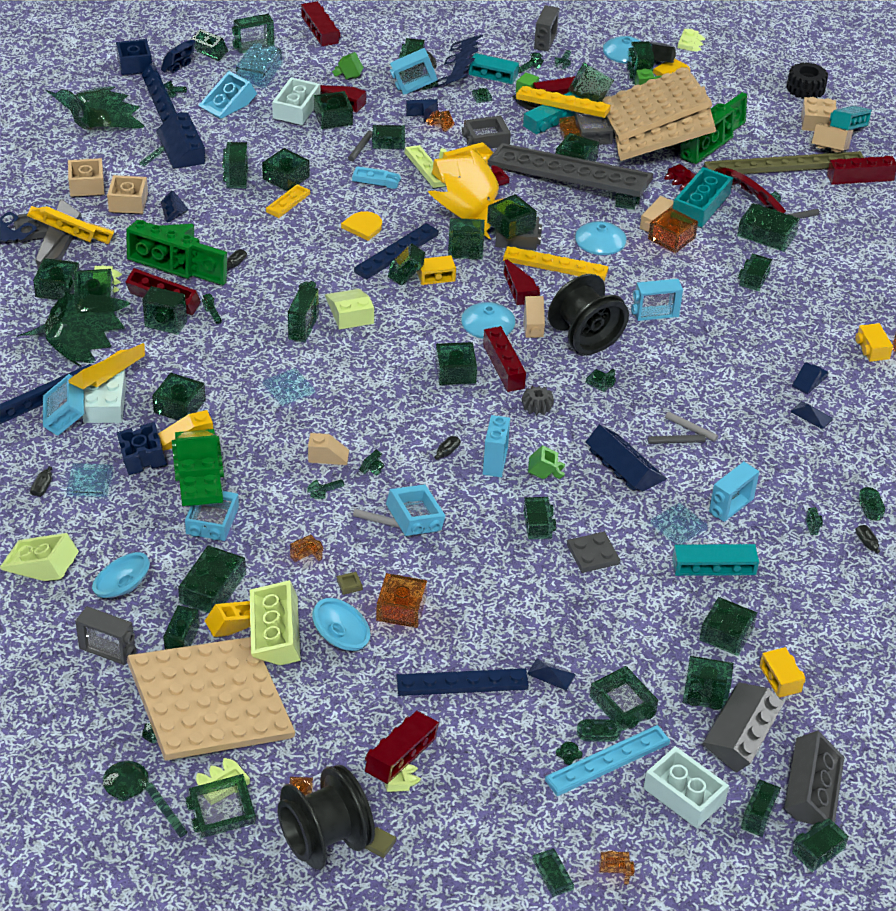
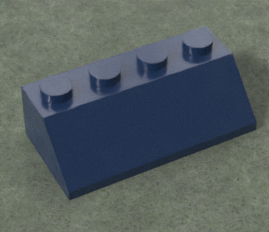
M179 112L172 114L156 130L172 169L205 164V147L189 113Z
M600 424L585 442L590 446L589 451L597 457L600 455L603 458L601 462L609 468L612 466L615 469L613 473L621 479L625 478L627 480L626 485L634 491L636 489L645 491L667 479L618 433Z

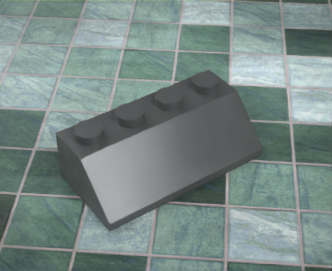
M737 683L702 745L737 773L751 764L780 712L784 701L769 688Z
M819 730L796 738L784 809L797 821L833 829L845 757Z

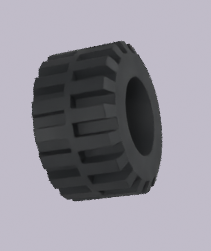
M797 63L789 70L787 90L790 94L798 98L801 97V99H804V97L820 98L825 93L828 72L822 66L814 63Z

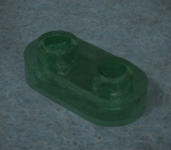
M872 487L862 488L858 500L865 516L871 520H881L884 517L885 506L879 492Z
M584 719L578 723L576 733L581 740L587 742H613L620 738L621 725L611 719Z

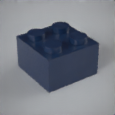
M147 39L116 42L117 59L121 75L143 73L152 64Z

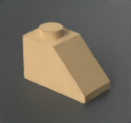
M543 296L525 297L523 326L526 338L544 337L545 314Z
M310 433L308 443L309 463L347 465L348 448L330 434Z

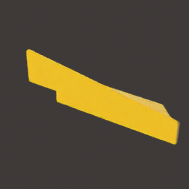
M483 142L444 152L443 158L434 159L432 174L445 183L443 172L460 177L457 160L474 165L469 149L476 153L478 151L487 164L493 152Z
M31 206L27 214L28 217L87 242H91L92 238L109 244L115 231L78 220L47 206L40 208Z
M142 343L131 349L119 350L107 359L83 369L70 378L68 382L81 389H85L90 385L98 387L144 357L145 344Z

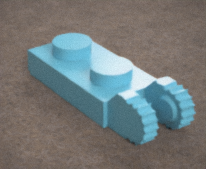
M358 166L355 168L352 176V181L381 185L397 189L401 180V176L397 173Z

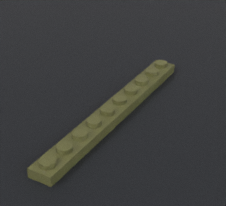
M861 151L704 161V167L713 171L716 168L725 167L742 174L826 169L829 167L830 160L864 157Z

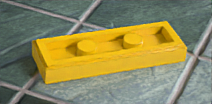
M296 184L266 207V212L280 218L309 196L310 190Z

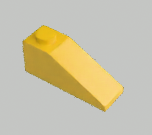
M204 410L188 414L161 431L159 436L163 451L172 449V440H175V432L213 429V421L208 411Z
M250 601L215 604L204 620L213 637L229 636L249 628Z

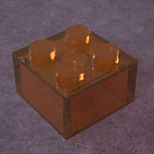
M670 207L650 222L648 239L677 253L696 238L698 221Z
M386 573L377 601L376 621L418 628L427 597V580Z

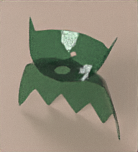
M116 86L94 87L79 91L75 95L65 89H61L56 93L46 90L71 111L74 122L81 128L145 127L140 121L131 116L140 106L122 102L128 95L112 92L111 90ZM80 110L83 111V117L79 118Z
M55 289L60 294V298L50 309V314L45 324L17 335V337L26 335L36 336L45 333V338L52 347L71 362L80 367L81 365L76 361L94 363L93 361L96 360L90 350L112 347L104 332L125 328L114 312L129 306L131 303L113 297L92 294H68L65 290Z

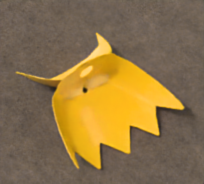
M469 149L474 165L457 160L460 178L443 172L448 192L428 191V193L463 220L472 222L476 230L491 240L487 230L512 205H524L509 199L495 200L499 191V184L483 156L478 151L476 153Z

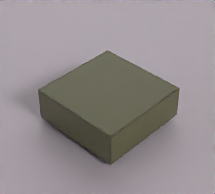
M357 572L336 576L343 595L363 590Z
M376 827L374 840L371 844L365 846V849L385 858L396 843V837Z

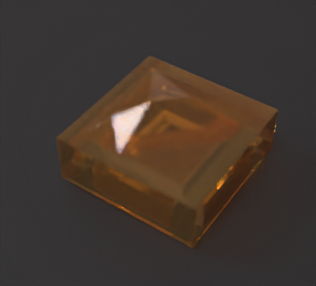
M290 777L289 784L298 788L305 796L312 793L313 778Z

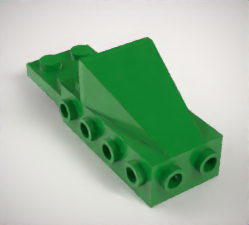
M741 92L726 104L718 103L712 107L711 112L716 132L681 142L680 158L697 164L733 138L734 130L746 122L747 94Z
M137 219L126 229L128 260L187 279L195 276L220 285H224L227 282V252L199 243V239L194 237V224L154 225Z
M214 429L175 432V440H172L175 482L179 481L182 506L223 503L220 478L224 477L219 436L215 435Z

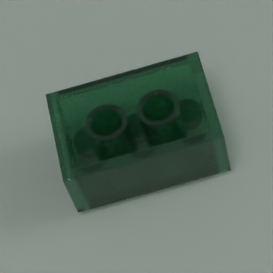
M752 203L740 219L737 236L785 252L797 235L800 218Z
M208 545L178 586L179 603L206 613H210L215 604L227 603L246 575L245 557Z

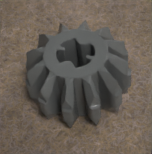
M540 385L538 387L531 386L530 389L527 388L522 396L524 410H528L529 414L534 412L536 416L538 413L545 415V412H550L554 405L552 391L547 390V387L541 388Z

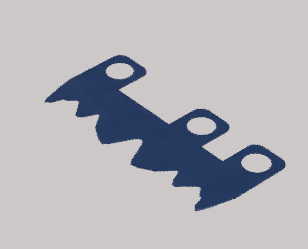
M484 35L474 36L452 44L450 51L461 48L460 53L451 55L445 60L444 65L456 62L452 73L449 76L438 79L434 87L457 81L469 75L463 74L469 69L465 67L476 58L467 57L479 51L477 47L473 46L479 44L476 40ZM461 43L459 47L453 48L455 44ZM456 57L453 61L447 62L449 58ZM447 79L443 84L438 85L440 80Z

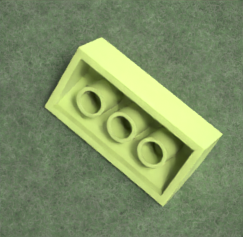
M290 580L250 590L251 655L254 658L277 665L301 661L298 596Z

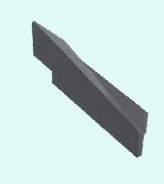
M60 199L56 208L57 211L76 219L81 217L79 211ZM49 225L36 256L38 270H43L44 265L51 262L54 265L60 263L74 236Z

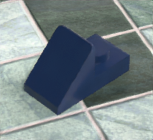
M438 99L406 100V116H422L425 123L438 113Z
M805 362L792 387L808 395L828 377L829 372L815 364L811 365Z

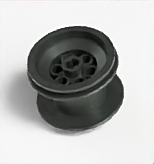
M584 274L564 284L554 296L548 309L550 325L557 330H569L568 342L570 346L583 355H592L611 346L621 336L629 320V310L624 300L617 295H605V283L596 274Z
M343 765L325 767L320 778L321 789L304 796L298 788L292 784H286L282 787L277 813L283 835L295 856L317 870L322 869L325 865L327 846L343 839L348 847L359 852L365 846L371 844L375 836L373 815L366 795L354 775Z

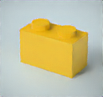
M451 255L417 259V275L421 285L456 281V266Z
M880 323L859 325L858 333L855 336L856 343L860 344L862 353L868 358L869 362L890 359L893 345Z
M786 647L762 653L759 666L779 698L802 692L805 675L803 671L799 670L793 655H790Z

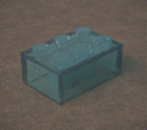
M253 43L237 64L236 75L249 81L253 86L266 88L282 65V49L275 46Z

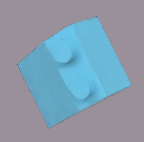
M228 71L198 106L222 119L247 106L257 95V92L249 81Z

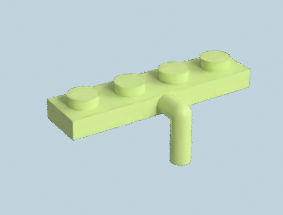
M420 145L405 147L404 153L433 188L446 186L445 183L432 174L434 162ZM440 149L439 159L443 158V153L447 152L446 149Z

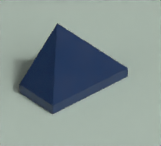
M172 190L161 200L166 222L174 220L189 210Z
M802 401L791 410V413L822 430L833 420L832 417Z
M536 658L527 673L529 676L566 691L576 676L572 672Z

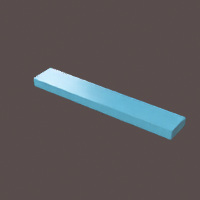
M656 725L545 776V781L555 795L560 796L669 745L670 739Z

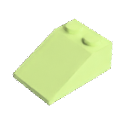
M361 289L325 294L339 330L374 324V306L370 297Z
M67 533L18 540L0 568L3 571L42 581H56L64 577L65 572L74 562V558L79 551Z

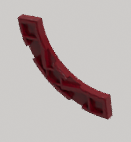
M719 167L714 170L733 177L732 185L739 184L741 189L751 195L754 194L774 216H780L786 212L769 192L744 174L725 167Z

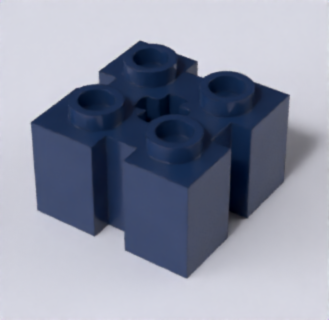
M155 421L140 425V429L136 431L130 428L117 432L128 475L144 471L143 467L150 465L152 469L167 465Z

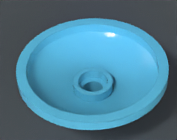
M631 36L614 37L603 46L605 56L615 62L631 64L641 62L646 58V45L641 40Z
M604 221L586 223L575 234L578 246L596 255L617 253L625 247L627 240L625 233L618 226Z
M481 302L470 306L463 312L461 319L463 328L469 334L482 339L484 329L501 326L505 334L508 335L515 327L513 313L505 306L493 302Z
M135 552L111 562L95 578L92 585L93 592L101 598H114L132 592L146 576L150 566L149 558L144 553Z
M325 598L320 600L313 608L312 617L317 631L333 646L343 650L356 651L364 648L369 642L371 636L369 625L362 614L350 604L335 598Z

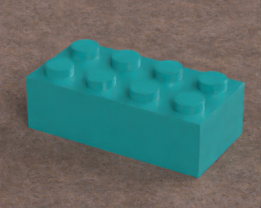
M702 167L674 199L672 216L703 227L731 194L733 177Z

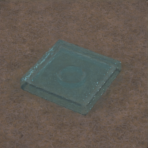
M296 368L263 380V385L281 406L315 393L313 386Z
M73 463L67 486V496L107 497L113 465Z
M681 503L652 518L650 522L651 525L675 545L687 542L707 530L708 526Z

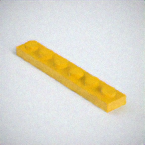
M522 86L516 93V99L603 118L611 111V105L604 102L576 98L572 95H562L558 92L553 93L543 89L538 90L529 86Z
M507 246L503 256V261L508 259L512 263L575 276L596 274L603 281H605L609 266L510 246Z

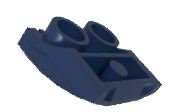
M193 39L188 40L170 49L163 59L161 71L164 73L168 71L175 73L179 70L180 65L183 67L189 65L192 60L190 55L194 53L196 41Z

